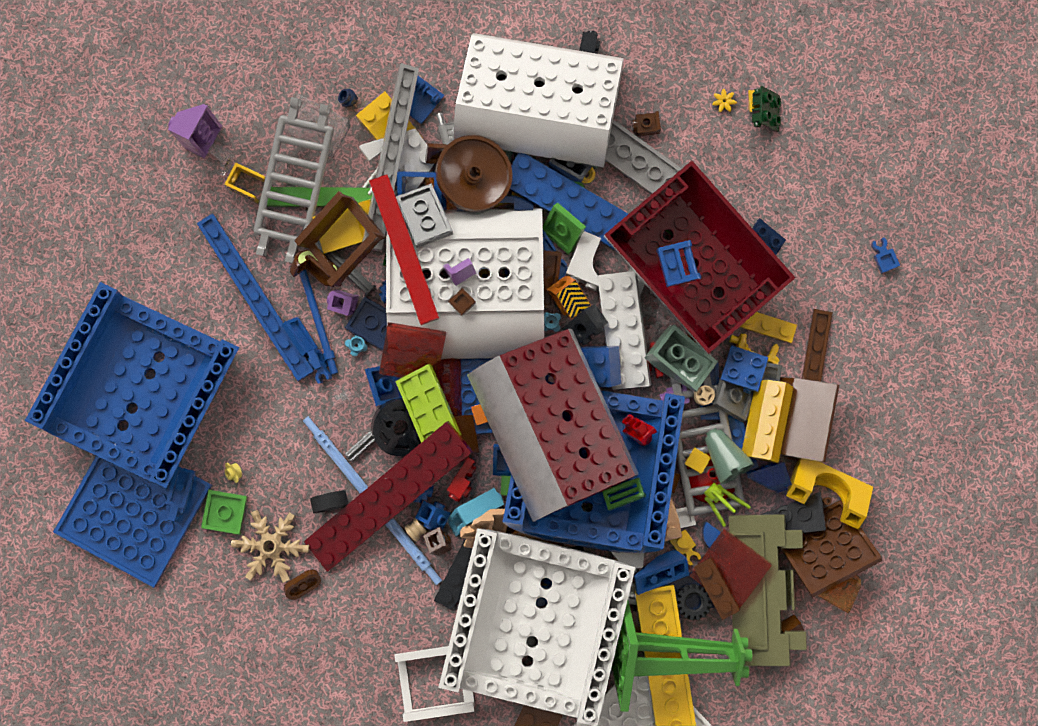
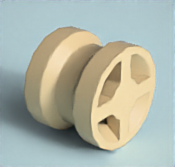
M700 386L696 392L694 391V400L699 405H708L714 400L715 392L710 386Z
M416 518L413 519L411 524H407L404 527L408 535L416 542L422 534L429 532L428 528L423 526L424 523Z

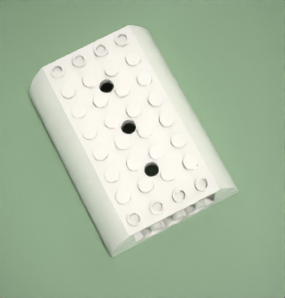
M473 33L456 100L454 140L462 136L477 135L492 140L503 150L604 167L624 58ZM504 74L507 78L504 81H499L496 77ZM536 81H543L545 85L543 87H536L534 83ZM575 87H580L583 92L575 94L572 90Z

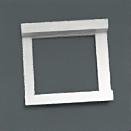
M449 646L394 654L395 662H398L405 711L403 713L404 722L474 712V694L467 690H463L464 702L412 710L406 661L447 655Z

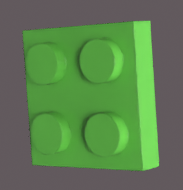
M559 203L553 205L543 225L546 235L568 254L574 251L586 228L584 224Z
M208 490L201 528L241 535L248 496Z

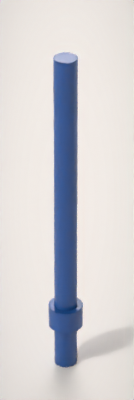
M305 269L300 273L301 281L324 351V361H327L331 375H335L338 373L334 361L336 357L334 351L330 348Z

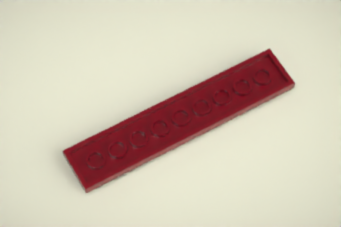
M449 421L445 422L309 536L304 543L309 545L310 551L327 572L330 571L473 451Z

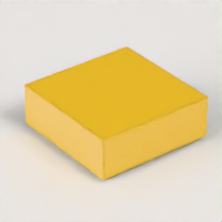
M693 447L684 465L702 474L711 457Z

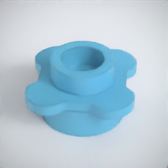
M544 313V331L553 330L557 332L560 330L559 320L561 315L559 313Z
M356 335L351 340L347 339L345 341V346L350 349L352 356H357L358 353L365 352L368 348L364 340Z

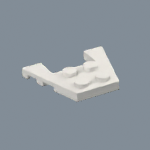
M416 129L406 131L399 171L429 172L434 165L426 164L427 144ZM384 138L359 146V149L368 161L381 152ZM406 177V193L417 189L425 177Z

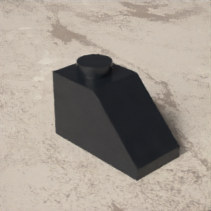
M551 158L549 161V168L575 182H582L592 168L589 164L564 161L556 158Z

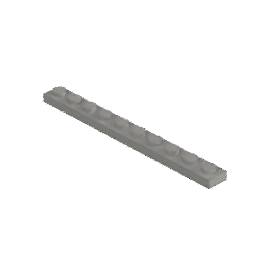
M403 63L398 68L376 178L388 174L393 191L419 68ZM372 193L368 216L385 235L386 227L374 193ZM366 230L364 231L363 241L369 236ZM384 239L373 250L381 251Z

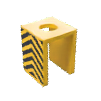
M235 162L224 185L230 191L259 203L256 196L234 186L241 172L262 182L265 181V176Z

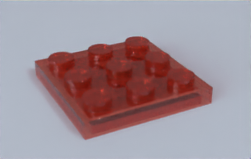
M388 322L379 374L403 378L425 365L431 364L436 377H438L446 331Z
M725 528L698 563L700 564L711 557L713 558L739 608L742 607L773 565ZM694 569L690 577L703 586Z

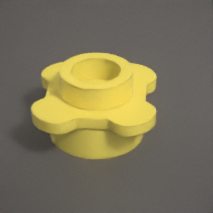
M225 463L227 479L230 481L234 480L235 483L239 482V478L242 477L239 465L237 463L231 465Z

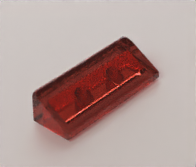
M456 358L438 359L437 379L453 416H462L461 360Z

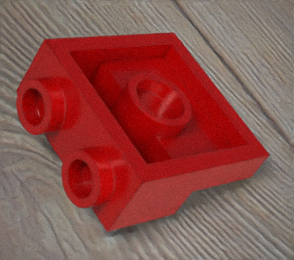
M469 457L447 488V491L450 492L448 496L457 502H460L463 496L467 498L473 489L470 487L472 483L466 478L467 476L471 478L477 468L475 467L476 462Z

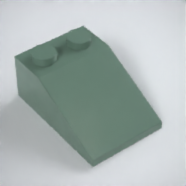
M675 325L665 329L644 357L659 371L695 392L718 363L716 359L710 354L707 355L697 343Z

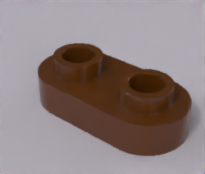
M313 569L307 570L288 581L284 585V593L290 600L298 599L317 588L321 583V577L318 571Z

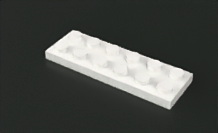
M634 271L598 275L602 314L608 321L604 326L607 346H619L621 384L613 386L612 389L651 386L649 363L644 358L647 355L637 274Z

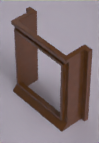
M338 191L294 241L298 246L310 250L330 275L327 283L334 287L341 286V283L386 236L353 197ZM348 208L369 233V236L336 270L317 247L316 243Z

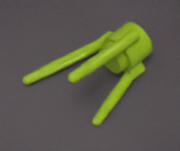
M713 483L704 492L707 496L705 500L723 527H726V523L713 501L717 503L720 500L732 513H735L736 510L723 498L725 494L746 508H751L750 505L724 489L720 484L717 486Z

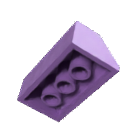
M202 104L177 112L175 117L173 116L170 119L168 130L186 150L205 159L222 125L209 107Z

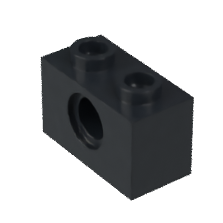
M593 304L567 323L562 330L572 329L579 345L582 343L585 346L593 340L591 338L592 335L595 337L604 331L602 327L608 321L596 304Z

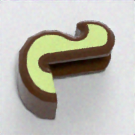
M306 249L295 255L290 266V273L293 277L306 269L324 286H330L327 283L330 275L310 250ZM331 262V264L333 265V267H334L336 270H338V267H337L334 263Z

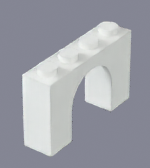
M584 231L565 276L568 275L574 278L577 283L586 284V288L596 291V289L599 290L598 275L593 268V257L601 238ZM637 275L639 294H641L645 283Z

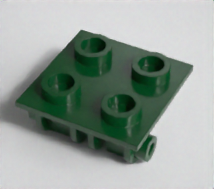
M760 86V89H754L752 93V107H755V109H752L754 113L752 114V124L757 128L761 127L762 124L779 132L781 117L779 115V107H781L780 95Z

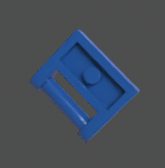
M691 240L657 248L667 287L701 279L692 254ZM683 249L690 275H685L679 250Z

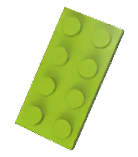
M427 364L395 381L421 443L447 421L461 435L431 364Z

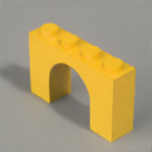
M799 459L793 469L786 496L804 504L810 496L813 486L821 485L828 487L836 492L843 502L840 521L859 529L867 517L873 486L819 461Z

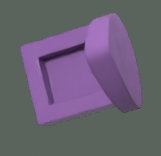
M469 258L452 268L448 263L443 265L444 270L455 286L476 274Z

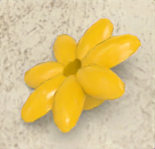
M722 89L721 95L714 93V97L717 100L712 105H720L719 112H722L724 108L731 112L730 105L737 104L735 100L731 99L734 92L727 95L726 90Z

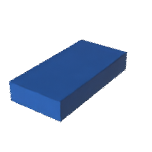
M299 317L285 321L282 324V327L301 356L307 355V352L313 349H318Z

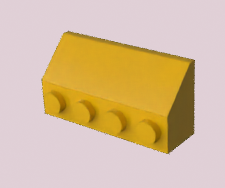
M761 380L758 392H753L742 451L749 458L773 463L779 462L793 392V386L788 383Z

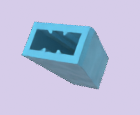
M493 488L457 507L449 516L447 523L457 537L460 535L462 527L472 524L473 520L488 510L501 509L504 505L503 498Z

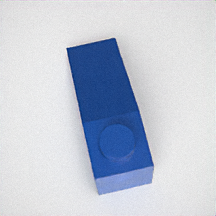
M676 549L658 555L634 575L636 594H642L688 576L687 558Z

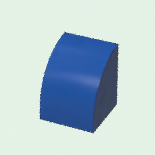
M708 522L704 523L701 531L702 540L707 548L715 552L726 535Z

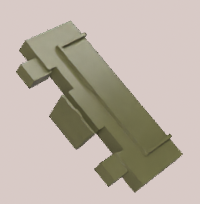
M785 514L729 515L731 593L741 609L732 615L733 630L738 629L740 637L748 638V649L752 650V661H745L744 666H790V650H807V631H785V633H782L781 610H787L789 605H792V610H795L796 582L794 570H779V547L803 548V530H786Z

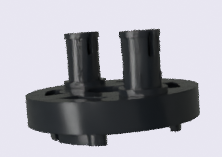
M403 398L391 399L377 409L372 418L371 433L375 443L381 450L392 456H406L421 443ZM404 420L406 422L405 430L400 433L394 432L393 426L396 425V422Z

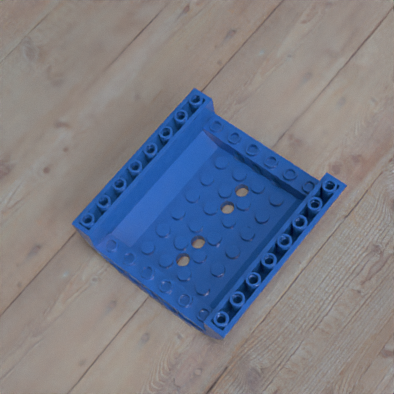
M100 282L25 421L86 452L167 489L240 347L223 339L218 341L123 296L118 290ZM158 353H164L165 355L162 362L155 361V356ZM155 370V377L147 379V371ZM137 404V411L130 414L128 412L129 405ZM122 421H127L129 424L125 431H120L119 424Z
M546 375V376H545L546 382H547L548 384H551V385H552L553 382H548V380H549V375ZM601 391L639 474L630 480L640 478L646 497L609 511L603 493L600 492L533 522L511 474L503 523L521 533L563 544L617 553H649L663 550L685 396L666 393L662 401ZM562 413V418L569 422L571 419L569 413ZM629 414L657 430L655 434H652V440L649 444L642 446L622 432L625 429L622 421ZM580 449L579 455L583 459L587 458V452L584 449ZM635 484L633 486L609 494L608 497H612L622 492L637 487V485ZM639 492L633 493V494H631V495H628V496H626V497L620 498V499L615 500V501L610 502V503L613 504V503H615V502L621 501V500L626 499V498H628V497H631V496H634V495H636V494H639ZM582 504H591L592 510L584 512L581 508Z

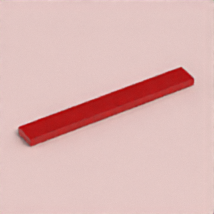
M388 174L369 180L420 325L438 320L437 310Z

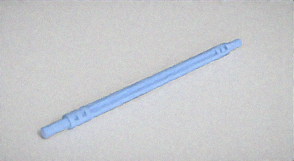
M309 416L306 417L303 422L314 434V439L318 441V444L322 446L323 450L326 451L361 494L368 486L334 446L329 437L325 435L324 431L320 430ZM393 518L385 524L420 569L425 571L436 585L440 583L442 579L430 566V561L422 554L421 550L418 549L396 520Z

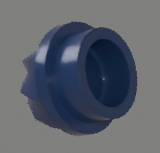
M343 89L338 95V101L344 107H353L358 100L357 95L352 89Z

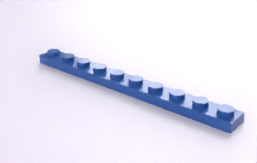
M212 213L199 221L197 225L296 380L299 382L315 372L306 357L300 355L282 327L283 321L215 215Z

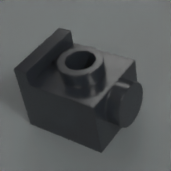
M583 31L579 51L598 54L600 41H597L598 33L596 31Z

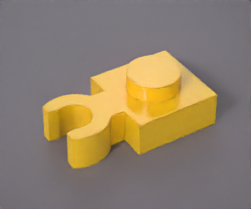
M686 529L681 531L682 537L669 541L682 555L685 553L688 564L691 566L693 564L690 561V557L695 555L700 560L701 556L698 552L692 550L696 544Z

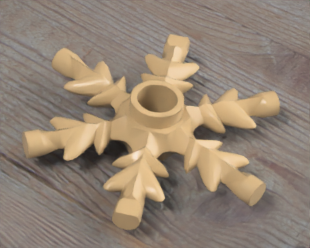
M258 510L251 512L255 523H251V526L258 529L255 533L261 535V540L256 542L252 537L250 541L246 536H242L243 541L232 540L231 547L242 548L241 553L249 549L250 553L255 549L260 551V556L253 557L256 561L247 564V567H251L245 577L252 580L256 572L261 575L262 565L266 567L265 560L271 558L273 560L271 567L275 566L274 576L280 574L283 583L289 581L290 578L285 570H290V567L282 563L286 560L279 558L280 552L285 551L288 556L289 552H291L296 557H299L298 552L309 553V545H299L300 540H296L291 544L290 540L285 544L281 542V536H287L288 534L285 532L294 528L290 523L296 516L289 512L284 521L280 517L279 528L275 526L276 533L269 534L268 529L270 525L266 526L267 517L265 516L261 519ZM269 543L274 544L273 550L268 549Z

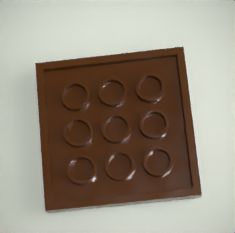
M842 500L824 508L826 531L803 534V548L780 547L812 598L882 562L881 555L861 527L856 529L840 521L843 511Z

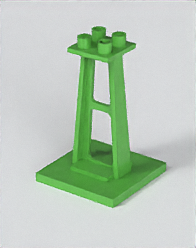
M627 600L611 667L620 712H629L633 679L636 676L731 672L735 686H740L741 678L749 677V666H744L745 661H752V650L748 649V638L740 637L738 629L733 630L731 643L638 633L635 631ZM637 652L680 653L681 658L637 657ZM688 653L727 655L728 659H691L688 657Z

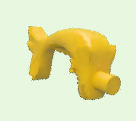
M741 333L739 337L731 335L729 342L736 344V347L751 351L746 343V334ZM774 344L771 347L769 354L766 356L768 357L767 362L778 365L780 361L776 356L779 350L778 344Z

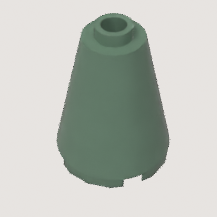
M714 428L706 433L705 442L718 481L722 485L737 478L736 476L746 473L754 466L752 460L721 429L717 430Z

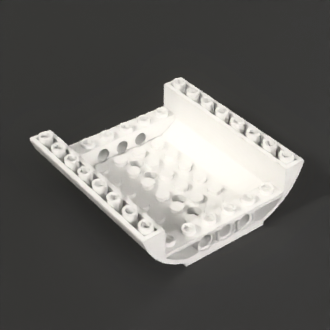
M533 208V210L489 209L481 212L446 210L444 213L452 228L453 235L416 248L407 227L422 271L429 270L431 272L430 278L425 280L439 316L438 320L424 325H420L387 232L386 313L391 360L495 358L544 338L542 208ZM467 258L470 259L476 271L475 275L457 286L454 285L450 277L447 279L440 277V272L444 270L443 265L448 263L452 268ZM503 268L508 269L510 272L506 278H502L498 274ZM488 269L490 271L489 277L481 278L479 276L480 270ZM462 288L476 301V304L463 316L448 303Z
M477 528L439 688L459 692V689L576 717L579 723L598 726L635 567L572 548L519 535ZM549 578L552 581V586L549 589L542 588L540 585L542 579ZM543 597L547 600L545 608L537 607L536 600ZM530 636H535L538 639V644L534 647H530L526 643L527 638ZM524 656H531L533 664L530 666L523 665L522 658Z

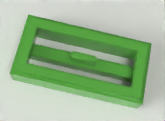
M639 477L602 491L609 511L646 497ZM635 484L637 485V487L622 492L612 497H608L609 494L620 491ZM639 492V494H636V495H634V496L628 497V498L623 499V500H621V501L615 502V503H613V504L610 503V502H613V501L618 500V499H620V498H623V497H626V496H628V495H631V494H633V493Z

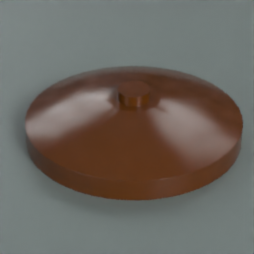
M477 135L462 136L450 142L441 152L436 164V181L444 197L454 206L466 211L481 212L495 207L505 198L512 183V167L506 153L492 140Z

